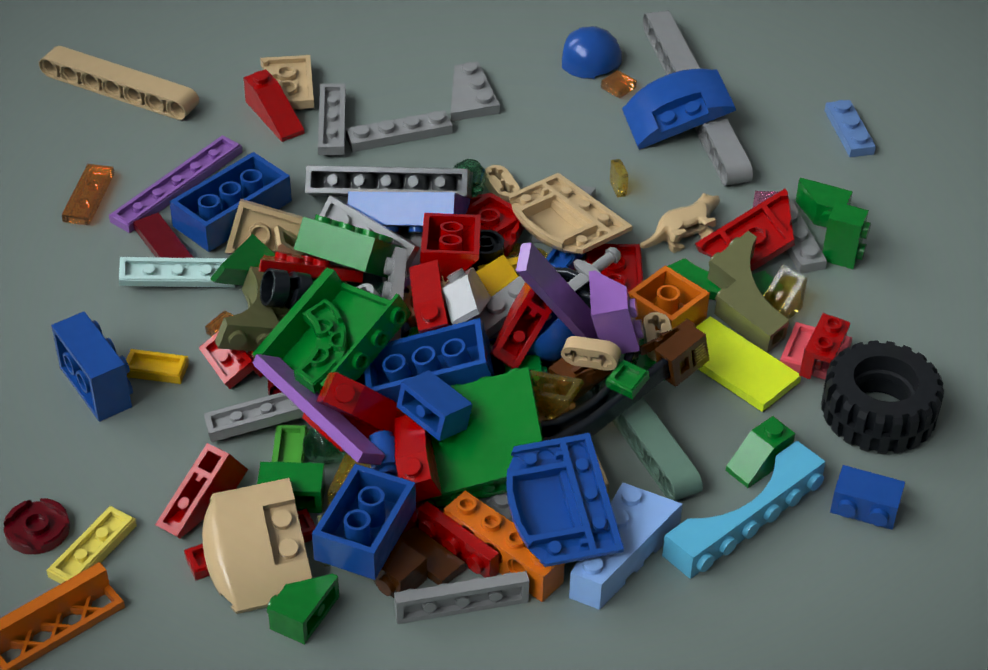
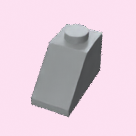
M460 268L447 276L449 281L442 288L453 325L465 322L480 314L491 299L490 294L474 268L465 272L463 268Z

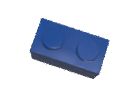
M428 370L401 382L396 407L438 441H441L467 429L473 404Z
M842 465L830 513L893 530L905 481Z

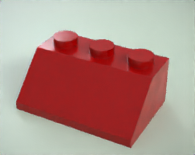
M424 213L420 264L438 260L441 275L445 282L448 280L447 276L456 270L463 268L466 271L479 260L481 215Z

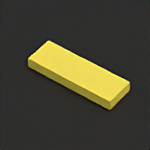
M109 506L46 570L48 578L61 584L98 562L101 563L137 526L136 518Z

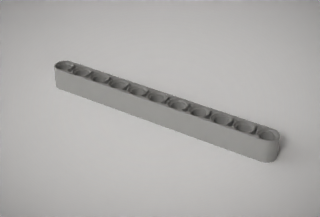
M670 11L644 13L643 28L666 75L681 70L700 69ZM726 115L694 127L723 185L752 181L751 162Z

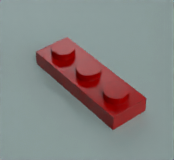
M428 501L418 508L419 529L463 560L472 572L480 574L485 578L499 574V552Z

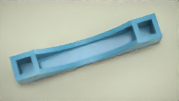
M799 441L794 442L776 455L771 480L755 499L741 508L723 515L686 519L665 534L662 556L689 579L699 572H706L713 565L714 561L722 555H729L741 541L746 538H752L760 527L767 522L772 523L782 511L789 506H795L809 491L817 490L824 481L823 472L826 461Z

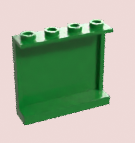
M327 267L257 347L252 356L255 358L256 354L279 357L294 371L298 369L309 358L317 342L313 329L304 321L302 313L326 298L340 312L348 338L346 354L330 373L337 372L357 381L412 313L399 294L396 293L391 300L342 282L336 271ZM326 378L320 383L321 387H323Z
M529 367L514 368L504 374L493 377L484 376L474 382L450 386L473 405L466 430L441 441H438L431 435L442 495L424 500L425 502L428 501L440 510L444 509L465 490L477 499L507 492L506 476L507 469L513 458L511 456L513 447L544 441L534 391L536 381Z

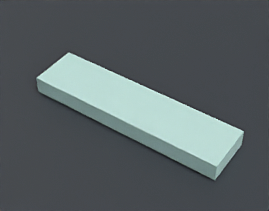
M120 257L119 286L235 287L232 284L214 283L210 279L227 258Z

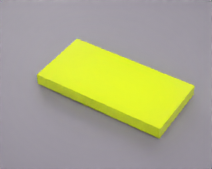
M708 317L696 326L697 329L706 334L709 361L698 370L761 412L765 411L800 383L801 376H799L798 372L713 317Z

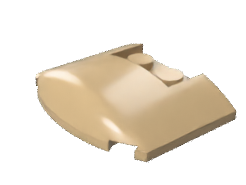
M560 173L551 175L509 194V203H511L512 210L523 227L543 244L561 252L584 254L632 231L633 228L631 224Z
M290 478L212 494L203 522L204 557L216 590L220 596L223 595L233 604L231 609L236 614L266 608L270 599L274 595H278L286 584L312 578Z

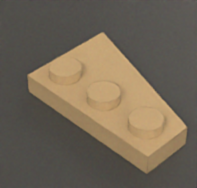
M310 55L260 58L262 69H266L278 81L293 109L304 110L314 108Z
M240 199L225 253H233L252 234L271 251H275L274 228L278 225L297 236L303 217Z

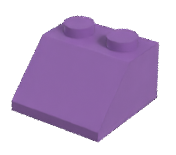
M595 270L589 271L591 317L598 339L615 343L620 348L621 354L640 351L639 338H644V331L641 319H635V317H638L636 299H630L626 286Z

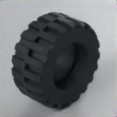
M878 340L869 341L868 344L860 342L854 344L851 349L849 347L844 349L830 362L821 401L823 417L826 423L831 426V430L838 437L843 436V440L851 446L856 444L860 446V450L867 452L869 449L875 450L877 454H886L887 451H893L894 454L902 453L906 448L911 450L919 446L920 443L925 442L931 436L932 431L935 430L944 397L942 378L937 373L935 366L931 362H926L927 359L920 352L917 354L912 352V348L903 345V347L895 345V342L890 341L879 343ZM865 393H885L897 398L900 401H881L874 399L866 395Z

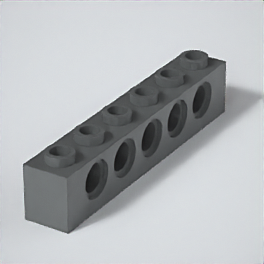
M306 166L305 193L313 197H329V195L348 197V191L455 192L472 200L473 172L469 169Z

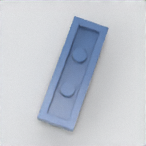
M838 100L826 102L824 111L849 157L874 155L876 145L851 101Z

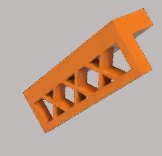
M100 562L0 618V670H19L125 608L122 598L110 586L107 570ZM103 595H106L111 603L102 608L91 607L93 601ZM70 614L82 615L80 621L73 625L62 624L63 619ZM41 631L52 632L51 637L44 642L32 641L34 635ZM10 649L22 650L20 656L8 663L1 656V654Z

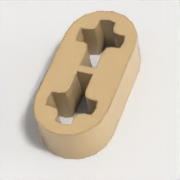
M491 165L485 169L484 184L489 192L509 203V194L520 190L518 183L510 172L501 165Z
M652 312L644 317V343L660 337V333L672 330L669 318L663 313ZM655 350L647 353L650 359L656 361Z
M571 336L565 341L561 356L567 363L574 366L613 370L619 362L621 350L611 341Z

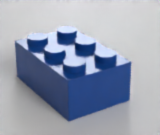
M84 311L52 324L51 327L60 369L97 420L100 422L132 408L130 395L133 394V388L126 374L130 372L129 365L123 355H117L111 339L104 338L96 320L92 321Z
M354 464L312 532L314 560L375 580L416 510L415 482Z

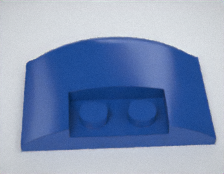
M700 68L681 70L654 80L639 90L622 110L637 147L640 150L734 112L736 108L718 70Z
M590 433L513 447L511 452L513 458L507 469L506 476L509 510L522 541L530 552L540 560L541 564L548 567L624 552L623 543Z

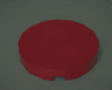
M40 498V501L36 502L31 500L23 501L13 507L4 520V533L7 543L15 551L23 554H41L53 550L62 544L68 536L70 529L66 509L59 502L48 498Z

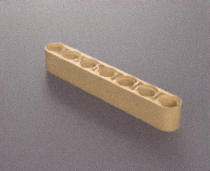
M55 46L39 61L40 70L50 78L177 120L184 119L199 104V96L193 89L63 46Z

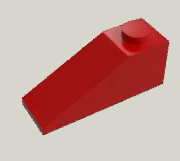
M266 69L243 77L246 103L281 142L305 134V130L281 86Z
M438 260L409 267L413 307L419 333L452 325L442 291L444 284Z
M526 282L513 302L490 353L511 369L520 366L552 312Z
M337 372L328 374L316 402L378 431H391L394 437L395 418L406 415L396 407L397 403Z
M407 415L395 418V462L398 477L415 482L416 502L442 495L430 433Z
M207 443L155 525L181 539L204 520L212 494L236 489L248 469L229 453Z

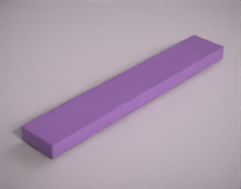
M222 135L109 214L110 223L131 233L135 230L134 221L159 213L170 205L169 201L198 185L242 153V145Z
M522 243L516 272L575 336L598 339L591 317V309L532 243Z
M256 354L252 362L254 366L357 463L381 465L385 454L343 415L316 402L319 393L316 392L314 394L295 380L294 370L281 358Z

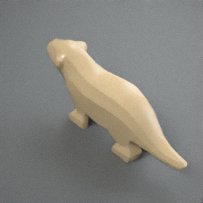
M703 193L695 203L667 211L661 217L655 233L647 240L641 242L640 248H649L666 241L668 242L669 250L676 253L685 249V246L679 243L682 238L698 233L700 238L703 239L713 233L714 230L707 226H716V219L709 217L719 205V196Z

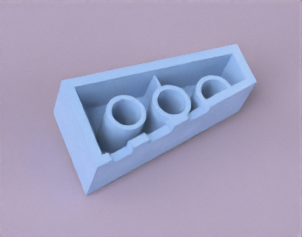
M622 482L611 501V506L624 552L577 561L570 575L569 598L600 610L625 585L626 579L633 572L637 573L644 565V561L663 546L665 534L680 524L683 504Z

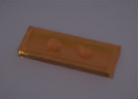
M87 164L62 213L63 222L90 225L114 176L113 167Z

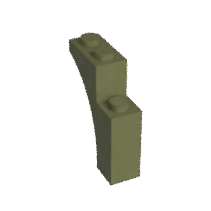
M747 231L740 238H734L721 253L717 252L712 256L709 261L708 280L721 289L715 297L716 306L714 314L754 345L768 353L786 338L789 319L772 307L755 284L750 261L754 255L757 236Z
M250 266L241 289L249 308L240 314L224 317L215 339L218 349L255 351L289 312L290 309H287L285 305L282 308H276L262 304L260 285L264 272H260L259 267Z

